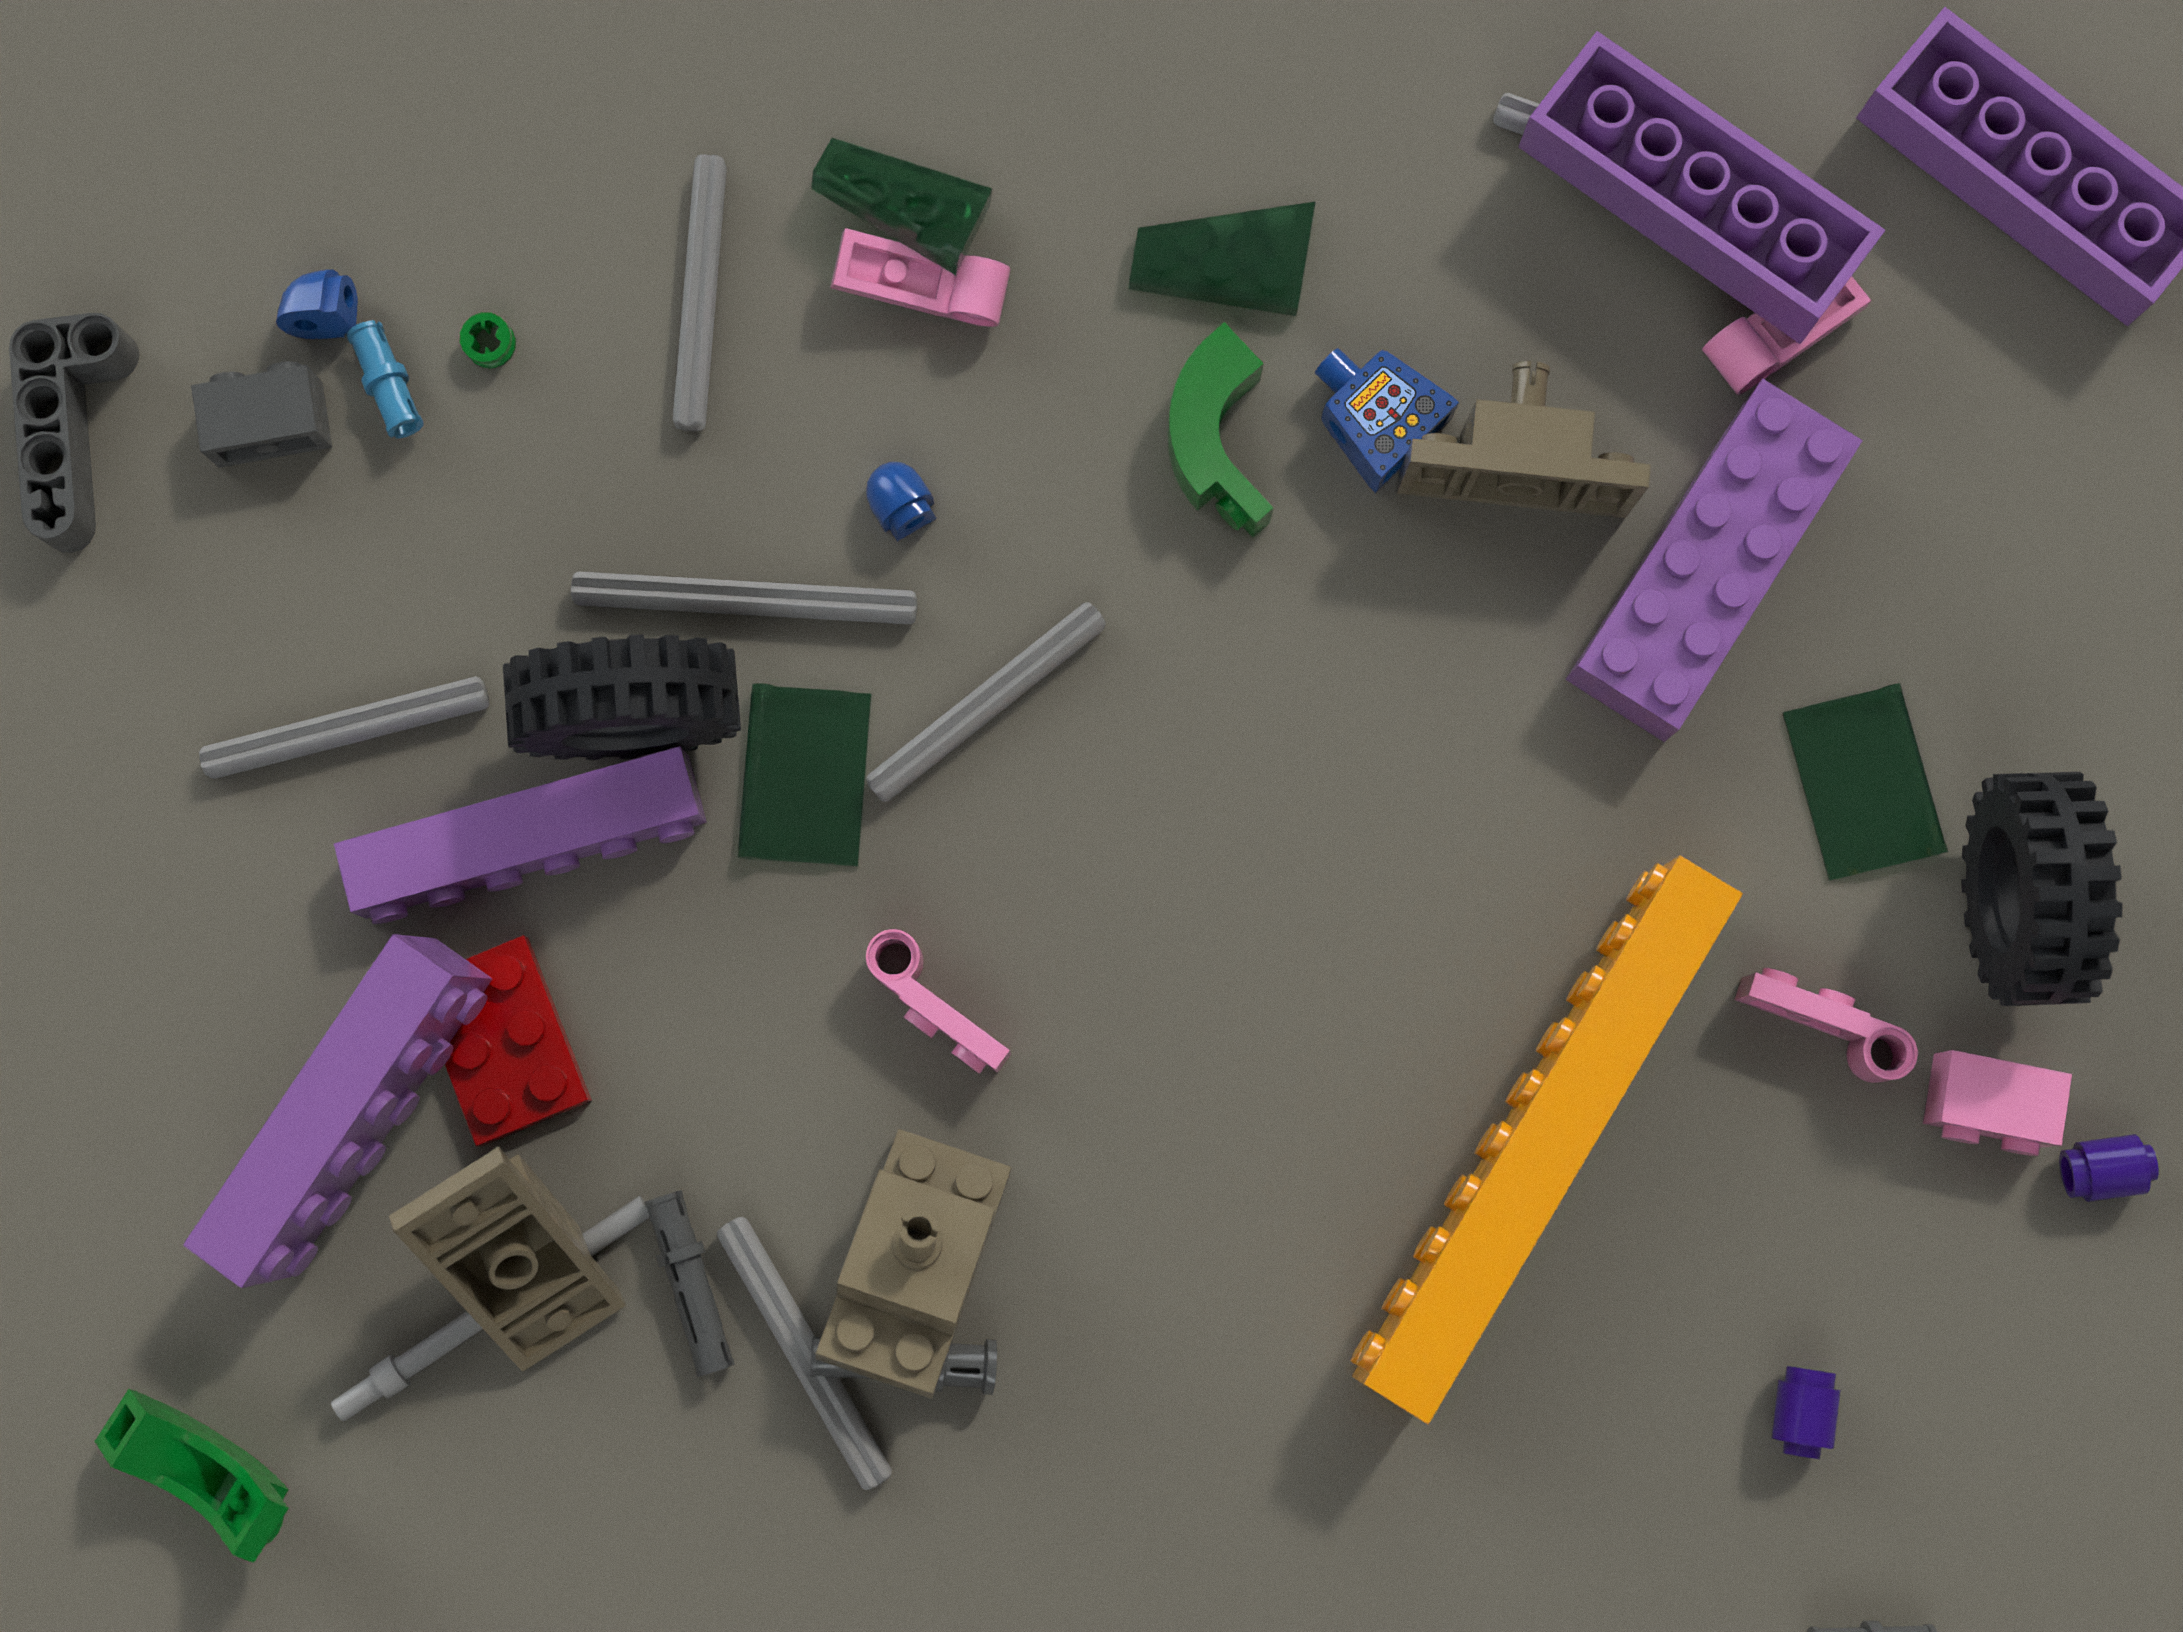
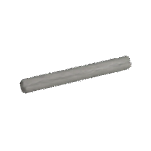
M702 154L694 160L673 422L676 428L685 431H701L706 426L727 170L724 159L717 155Z
M1089 602L1080 605L868 774L866 781L870 789L881 801H890L1103 631L1106 622L1101 613Z
M471 677L203 746L199 750V759L205 776L216 779L484 710L489 706V696L483 680L480 677Z
M738 1217L728 1222L717 1231L719 1241L861 1488L870 1490L890 1477L892 1474L891 1467L839 1377H810L812 1339L815 1336L749 1221L744 1217Z

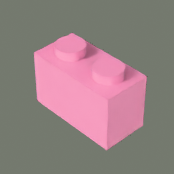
M1955 1050L1936 1053L1933 1056L1923 1124L1943 1128L1941 1137L1947 1140L1979 1144L1981 1135L2001 1139V1150L2038 1156L2039 1148L2062 1146L2072 1074Z

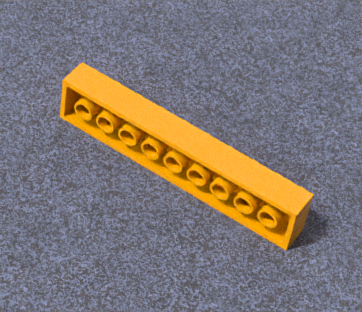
M1681 855L1663 866L1656 863L1649 873L1644 871L1639 876L1626 898L1627 902L1634 905L1629 914L1624 915L1619 923L1613 921L1596 948L1597 952L1604 955L1598 966L1595 965L1589 973L1584 971L1570 990L1566 1001L1572 1004L1573 1008L1567 1018L1563 1017L1559 1024L1554 1021L1540 1040L1536 1052L1542 1055L1543 1058L1536 1069H1532L1529 1074L1523 1072L1509 1092L1505 1103L1513 1108L1506 1120L1501 1121L1499 1125L1492 1123L1479 1142L1475 1154L1481 1157L1482 1160L1476 1170L1467 1177L1462 1174L1449 1192L1444 1206L1451 1209V1212L1442 1227L1434 1228L1431 1226L1419 1242L1413 1257L1419 1260L1420 1263L1412 1277L1406 1281L1399 1278L1385 1299L1382 1310L1389 1313L1379 1332L1373 1333L1368 1330L1356 1347L1350 1362L1358 1366L1352 1375L1354 1379L1429 1425L1743 895L1742 892Z

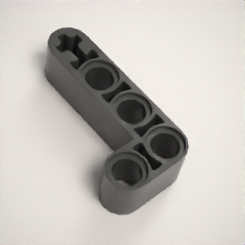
M85 313L32 320L19 326L10 338L9 354L22 519L25 527L31 534L61 552L73 553L82 550L91 542L95 535L96 520L85 384L116 381L125 378L134 371L139 361L137 343L110 317L102 313ZM113 338L109 350L102 355L95 356L98 345L106 339ZM55 345L51 357L45 362L38 363L41 352L47 347ZM59 400L56 412L50 417L42 419L45 407L52 401ZM63 455V463L56 472L47 475V466L50 461L56 456Z

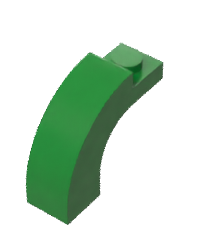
M1224 322L1197 346L1178 376L1170 405L1168 449L1175 477L1193 507L1198 511L1215 497L1218 500L1215 507L1221 517L1233 529L1239 530L1243 527L1254 537L1270 523L1274 507L1229 460L1222 447L1219 426L1227 411L1260 382L1264 363Z
M130 1388L127 1390L94 1441L109 1465L114 1469L149 1482L184 1501L213 1526L232 1555L254 1563L265 1545L275 1539L282 1527L284 1515L289 1509L283 1499L289 1489L260 1461L205 1424L156 1399Z

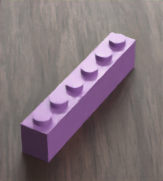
M679 746L334 843L350 912L366 919L371 918L373 924H382L406 917L408 915L407 907L429 901L431 908L444 907L465 900L464 891L486 885L487 890L492 892L518 886L523 883L521 875L544 869L545 875L569 872L580 867V858L601 853L603 859H613L629 855L637 851L636 843L655 837H659L660 843L679 841L694 835L693 827L707 823L690 758L682 747Z

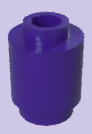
M2136 1134L2075 1142L2073 1149L2062 1150L2059 1156L2060 1173L2066 1193L2070 1198L2083 1197L2087 1202L2148 1194L2151 1181L2157 1180L2159 1176L2158 1161L2154 1149L2149 1144L2143 1145L2141 1139Z
M1786 1366L1785 1381L1778 1380L1772 1439L1784 1441L1783 1453L1820 1459L1821 1448L1834 1449L1841 1390L1835 1389V1373Z

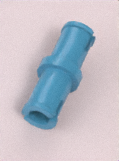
M374 320L365 321L355 325L347 333V338L350 344H352L364 372L361 379L366 394L375 398L389 437L395 436L396 439L408 437L418 432L424 425L406 385L409 381L408 373L404 364L396 362L384 334L385 330L382 323H376Z

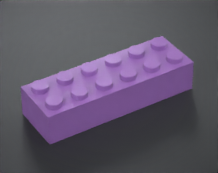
M1946 7L1941 10L1876 88L1856 117L1857 120L2126 326L2131 324L2155 303L2183 268V187Z
M1596 31L1530 115L1518 146L1521 150L1799 344L1803 342L1885 232V229L1598 31Z
M1762 378L1744 401L1566 680L1661 741L1665 742L1681 728L1863 440Z
M393 934L183 1246L240 1288L273 1282L291 1276L296 1277L301 1274L314 1259L318 1251V1247L314 1245V1242L325 1226H332L349 1207L352 1197L348 1192L360 1175H367L381 1160L386 1149L382 1142L393 1125L398 1126L402 1124L416 1108L420 1099L416 1091L427 1075L437 1073L451 1056L453 1045L450 1044V1041L462 1023L464 1025L471 1023L483 1009L487 1001V995L483 992L492 978L436 938Z

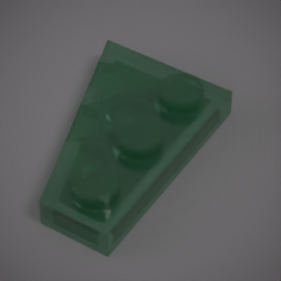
M831 138L813 170L811 185L812 190L954 275L957 274L990 207L993 188L836 138Z
M1316 201L1139 227L1129 278V289L1297 316Z

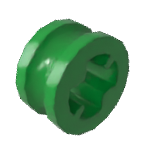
M480 312L465 321L461 328L459 342L462 350L478 366L483 368L500 367L512 358L516 350V338L513 330L496 314ZM491 328H496L495 336L501 342L499 347L493 352L486 347L485 354L478 353L481 345L475 339L477 334L485 330L490 335Z

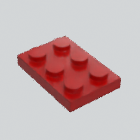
M522 935L466 958L468 962L490 976L492 980L483 992L487 995V1001L481 1012L471 1023L467 1025L462 1023L450 1041V1044L453 1045V1051L445 1063V1067L475 1145L478 1147L485 1146L592 1101L529 937Z

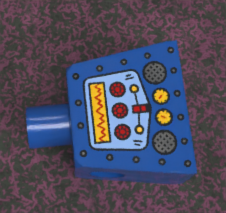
M1337 348L1315 370V374L1335 393L1325 404L1321 420L1361 477L1375 493L1400 470L1412 439H1422L1423 435L1438 433L1452 419L1459 404L1448 392L1384 350L1379 351L1360 369L1348 356Z

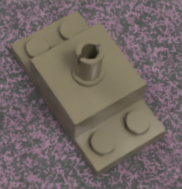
M1520 361L1512 365L1511 403L1476 399L1460 433L1459 443H1457L1456 437L1441 433L1426 434L1422 436V439H1412L1399 471L1397 494L1626 518L1649 488L1651 464L1636 463L1633 456L1616 452L1603 453L1598 458H1591L1595 412L1546 407L1550 366L1537 362L1536 370L1531 373V384H1529L1531 361Z
M898 1129L884 1169H879L839 1276L837 1296L816 1350L815 1359L932 1399L1012 1167Z
M497 1147L389 1215L394 1233L522 1372L626 1306L619 1288L591 1257L579 1225L519 1154L509 1160L503 1151Z

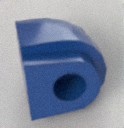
M334 269L315 271L300 276L290 283L282 295L276 318L278 328L289 335L304 339L345 337V334L356 325L358 297L354 282L348 275L340 276Z
M888 462L880 465L872 472L867 482L866 497L872 512L884 532L891 530L895 539L899 541L937 519L930 508L934 504L933 496L922 478L912 467L903 462Z

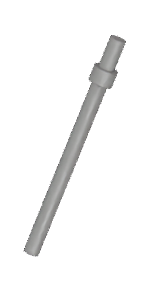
M638 1196L582 1234L591 1257L650 1218L645 1207V1201L641 1196ZM467 1311L397 1358L389 1355L369 1369L370 1376L331 1401L334 1412L345 1422L382 1396H385L387 1399L392 1398L411 1385L409 1378L483 1328Z

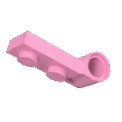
M845 228L841 237L831 289L969 324L996 327L999 325L1011 268L1001 262L984 257L962 256L957 258Z
M1851 277L1801 344L1754 313L1747 319L1741 317L1726 326L1706 343L1702 351L1737 395H1741L1758 384L1762 378L1765 379L1863 311L1871 302V299L1855 279Z
M889 929L873 937L866 950L867 966L881 984L898 995L902 1003L910 1008L903 1018L930 1038H933L938 1030L943 1032L957 1043L951 1053L980 1074L986 1065L998 1073L1010 1057V1050L916 981L923 969V955L912 936L901 930ZM902 944L908 947L911 952V961L907 969L895 975L883 972L879 966L881 952L889 945Z
M1763 968L1762 974L1753 973L1741 979L1735 997L1736 1001L1850 1041L1847 1049V1062L1851 1071L1861 1080L1878 1083L1899 1079L1909 1074L1917 1062V1045L1913 1037L1906 1030L1870 1017V1013L1854 1008L1855 999L1849 995L1825 988H1820L1818 994L1796 987L1798 978L1771 968ZM1877 1038L1885 1041L1892 1050L1893 1059L1887 1070L1879 1068L1871 1057V1047Z

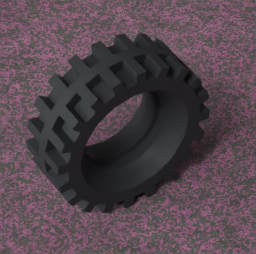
M629 635L627 639L609 640L606 636L592 638V642L574 643L566 641L557 643V648L553 649L534 648L528 650L529 656L515 655L510 658V663L503 664L508 747H513V751L516 753L529 752L531 757L538 758L553 755L555 759L567 760L573 757H586V760H600L603 757L629 759L634 758V755L654 754L679 746L684 751L696 750L698 745H716L722 743V738H733L737 736V731H741L735 651L733 648L727 649L726 644L722 642L708 644L706 638L700 637L679 640V635H664L660 638H644V635Z
M2081 772L1993 774L1992 778H1985L1981 782L1983 792H1975L1972 802L1975 814L1967 815L1965 827L1969 833L1968 845L1962 846V859L1966 862V879H1961L1962 893L1967 895L1968 910L1963 915L1965 927H1970L1972 933V941L1969 945L1971 957L1978 958L1980 962L1977 975L1981 983H1989L1988 995L1992 1000H2000V1005L2090 1003V997H2099L2103 992L2101 980L2110 979L2113 968L2109 955L2110 952H2118L2120 939L2115 933L2116 918H2122L2123 903L2116 900V882L2122 880L2121 865H2114L2112 849L2117 844L2115 831L2107 830L2105 825L2108 808L2105 801H2095L2097 786L2093 781H2084V774Z

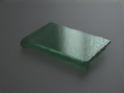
M763 683L752 684L737 858L858 867L872 694L840 690L777 687Z
M1901 683L1782 713L1829 881L1948 853L1903 696Z

